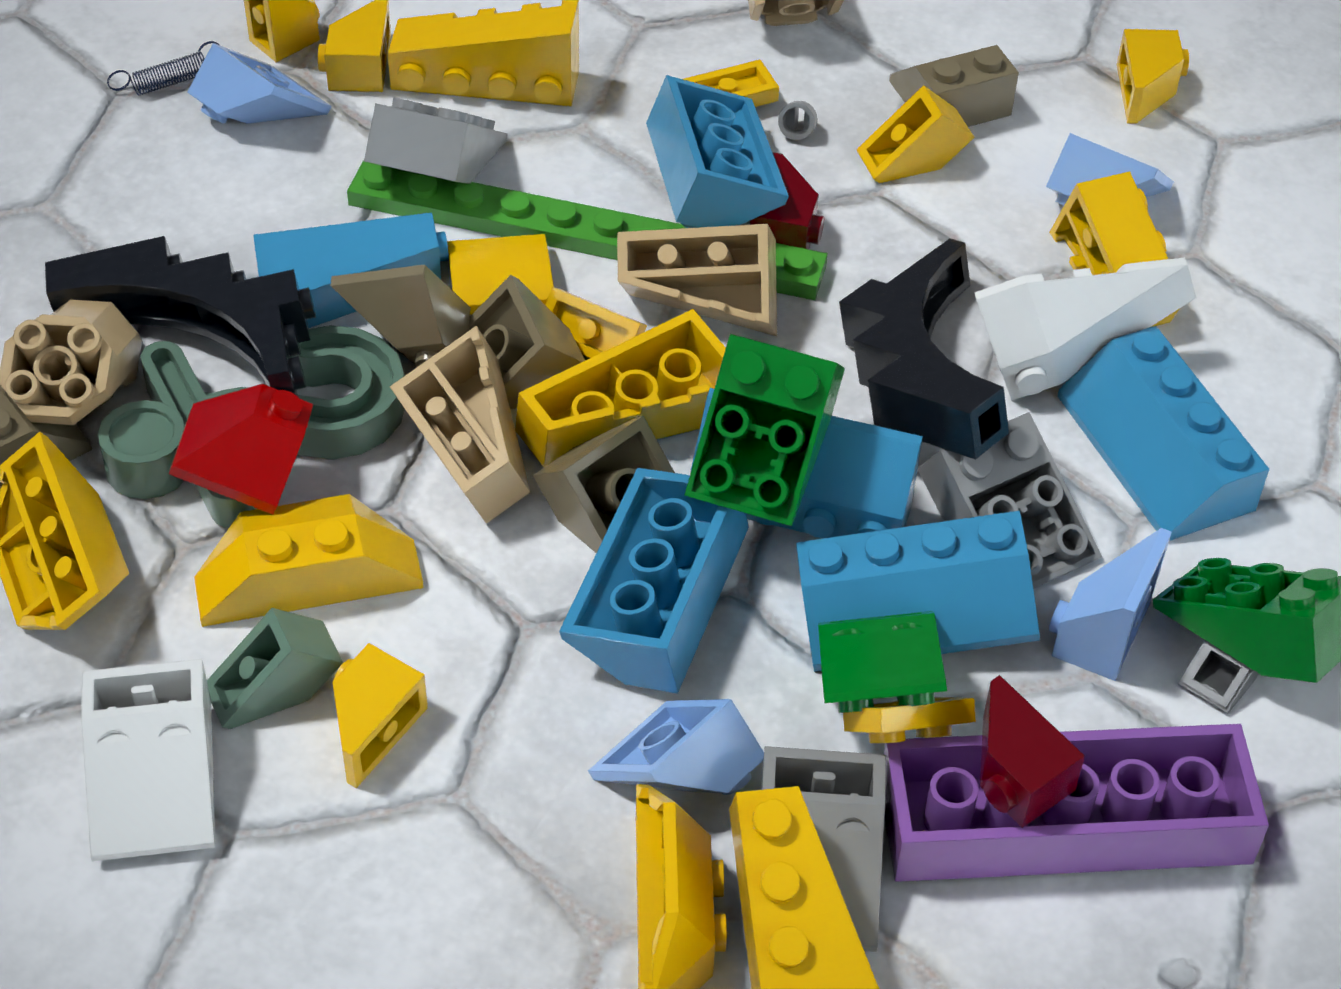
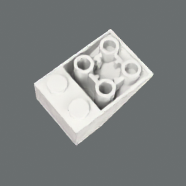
M194 659L82 671L81 726L90 857L92 862L215 848L211 697L203 660Z

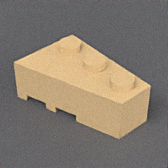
M768 224L617 232L618 282L629 295L684 311L694 309L698 315L777 336L776 239Z
M477 326L390 386L395 396L486 524L531 493L499 361Z

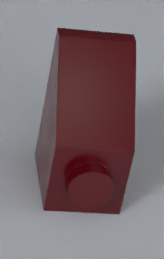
M773 152L789 197L785 205L750 220V225L768 224L776 239V243L804 249H809L811 244L819 245L825 220L824 216L817 215L819 194L783 154Z
M999 675L990 682L983 714L980 787L984 790L986 798L995 809L1002 813H1007L1023 828L1076 790L1085 755Z

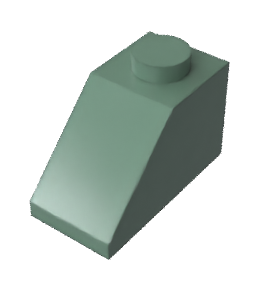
M271 608L207 680L211 703L223 728L233 729L311 699L343 664L324 622Z

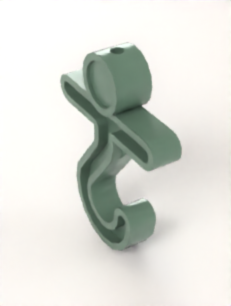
M329 325L309 329L310 341L299 343L301 354L292 356V358L297 356L300 358L306 386L316 387L334 383L344 384L355 390L343 398L332 400L298 395L300 399L312 403L313 407L306 433L297 455L334 460L361 455L384 443L401 424L405 410L390 388L392 384L404 377L399 355L382 338L359 328ZM158 341L146 346L140 356L146 390L152 401L130 402L112 410L102 420L98 430L107 481L115 491L129 498H156L176 490L185 480L168 473L193 403L246 388L238 387L215 393L204 392L182 349L177 344L169 341ZM195 485L212 519L220 526L229 528L240 512L255 510L252 506Z

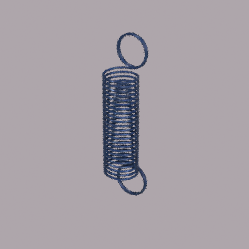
M214 41L206 42L200 46L196 54L193 53L182 56V58L179 57V60L176 58V60L173 59V61L170 60L167 63L153 65V68L150 66V69L147 67V69L144 68V70L132 72L133 80L140 94L137 93L130 74L124 70H117L109 75L107 79L108 87L114 91L123 90L131 81L136 94L141 96L193 79L199 71L195 57L199 67H201L197 54L201 63H203L205 58L201 49L207 44L218 43ZM192 57H193V59H194V62H195L197 71H196V69H195V66H194ZM189 58H190L191 63H192V66H193V68H194V72H193V70H192V67H191ZM183 59H184L185 64H186V67H187V69H188V73H187V71H186V68H185ZM186 59L188 60V63H189L191 72H190V70H189V67H188V64H187V62H186ZM180 60H181V62H182V64H183L185 73H184V71H183V68H182V65H181V63H180ZM174 61H175V63H176V65H177V68H178L180 77H179V75H178V73H177V69H176V67H175ZM177 61L179 62L180 68H181V70H182V74H181V72H180V69H179V66H178V64H177ZM166 65H167L168 70H169V72H170L171 79H170L169 74H168V71H167V69H166ZM169 65L171 66V69H172L174 78H173V76H172V74H171ZM163 66H164V68H165V70H166L168 79H167V77H166V75H165ZM157 67H158V69H159V71H160V74H161V77H162V81H161V78H160V76H159ZM160 67H161V69H162V71H163L165 80H164L163 75H162V73H161ZM154 68H155V70H156V72H157L159 81H158V79H157V77H156ZM152 71H153V73H154V75H155L156 82H155L154 77H153V75H152ZM120 72L128 74L129 80L123 87L117 89L110 87L109 80L114 74Z

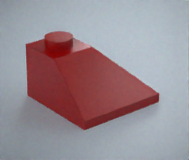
M259 384L193 403L168 474L273 515L304 439L313 404L300 399L292 392L277 390L265 384Z

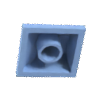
M215 43L212 44L187 92L203 103L200 110L204 114L221 123H226L228 118L250 124L327 115L332 107L271 64Z
M1070 133L1046 187L1058 193L1055 202L1064 206L1077 183L1129 171L1137 188H1140L1146 197L1170 191L1174 181L1155 167Z
M1160 528L1079 582L1069 603L1063 600L1059 601L1049 625V631L1057 634L1052 657L1116 681L1152 602L1172 534L1171 531Z
M732 699L666 701L592 766L588 772L593 780L630 785L649 784L656 788L728 795L740 790L751 780L752 774L750 772L763 761L764 751Z

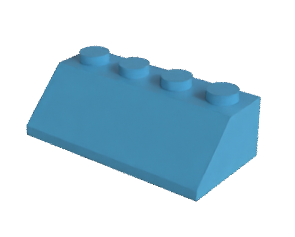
M666 75L646 124L676 222L686 228L736 226L785 205L789 195L753 100L748 97Z
M1157 326L1112 339L1059 389L1057 395L1059 400L1154 529L1157 531L1163 528L1172 532L1169 541L1256 511L1269 472L1268 466Z
M710 388L707 395L692 466L714 392L713 388ZM831 416L793 525H785L746 513L747 519L763 525H774L807 533L817 538H830L906 527L912 508L923 436Z
M642 468L636 469L559 630L562 640L625 685L678 694L749 528L746 513L684 496L690 475Z
M1020 511L796 542L814 672L822 671L818 623L933 611L935 613L941 654L1040 641L1029 554Z

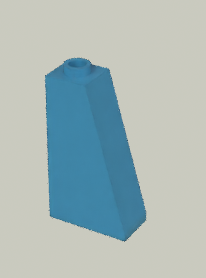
M432 213L253 235L259 277L294 269L299 289L309 287L316 318L307 319L308 328L357 312L331 287L332 276L425 264L441 279L440 262L449 261L445 231L436 232Z

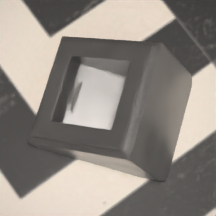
M1204 640L1179 680L1178 685L1228 714L1253 684L1259 673Z

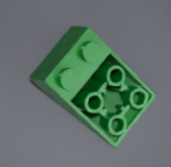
M730 334L684 496L792 526L829 426L845 368L836 362Z
M1208 558L1198 562L1196 567L1183 577L1174 580L1171 586L1152 599L1153 608L1262 676L1318 683L1341 662V576H1338L1335 570L1317 568L1305 572L1286 571L1282 565L1276 563H1261L1247 567L1232 565L1231 561L1226 558Z
M933 611L818 623L824 703L837 702L839 713L862 711V708L874 707L873 699L895 696L897 697L898 705L919 706L935 703V692L947 691L935 613Z

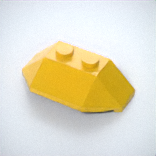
M38 432L0 465V483H2L0 489V577L17 626L25 630H66L106 597L130 573L99 494L49 437Z
M350 494L279 505L273 515L260 509L240 512L194 577L202 627L265 616L271 608L290 612L424 588L414 539Z
M636 784L638 989H700L713 976L715 952H726V914H714L713 897H724L723 860H712L711 835L675 801L649 784Z

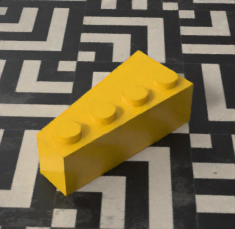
M562 0L561 6L542 8L541 3L524 4L521 11L497 13L496 8L479 9L475 16L459 18L455 13L400 18L397 21L388 50L391 90L572 107L579 75V0Z
M691 309L519 392L515 431L541 465L546 467L570 449L638 416H644L656 439L700 429L707 395L710 388H715L726 347L695 310Z
M799 786L736 792L729 808L751 989H879Z

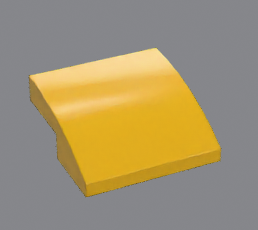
M545 234L447 241L452 291L471 307L470 315L510 275L518 278L544 305L546 304L551 288L554 286Z

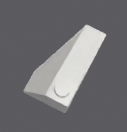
M1185 257L1124 264L1116 273L1092 275L1090 268L1072 270L1071 278L1044 281L1042 273L1023 275L974 292L1011 401L1027 395L1040 393L1045 389L1064 383L1074 376L1112 339L1149 328L1196 298Z

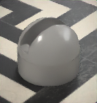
M805 101L789 103L781 110L778 117V125L781 132L792 140L806 138L817 126L816 110ZM799 108L804 110V130H796Z

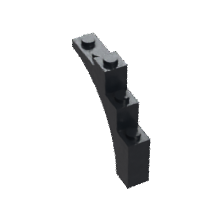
M165 236L45 262L46 294L53 312L69 300L112 302L130 324L177 328L209 337L235 350L258 370L267 385L272 388L286 390L297 396L298 389L306 388L299 356L292 358V356L301 354L299 343L310 341L307 319L316 318L310 289L309 287L299 289L294 269L246 279L244 270L234 271L229 252L183 262L180 253L171 255Z
M949 238L888 283L870 279L839 301L845 343L847 346L854 348L859 384L867 386L869 389L874 425L923 436L922 442L976 460L1009 433L1005 393L1003 386L975 376L949 360L930 339L936 322L949 304L971 286L965 242Z

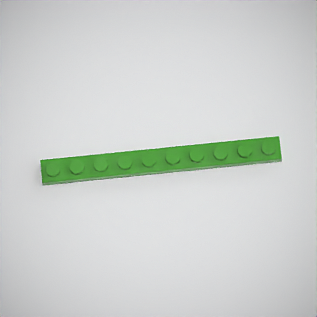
M364 160L347 190L349 206L398 216L432 213L434 223L501 237L545 234L547 246L618 260L617 232L686 228L679 223L475 182L470 184L455 182L364 162ZM776 243L777 293L816 300L826 269L828 253Z

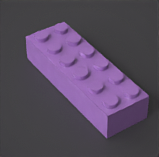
M1241 724L1060 732L1085 755L1076 790L1023 828L1007 813H1002L995 809L986 798L984 790L980 787L982 735L908 738L904 742L885 743L883 754L886 755L885 820L895 882L1254 864L1269 827Z

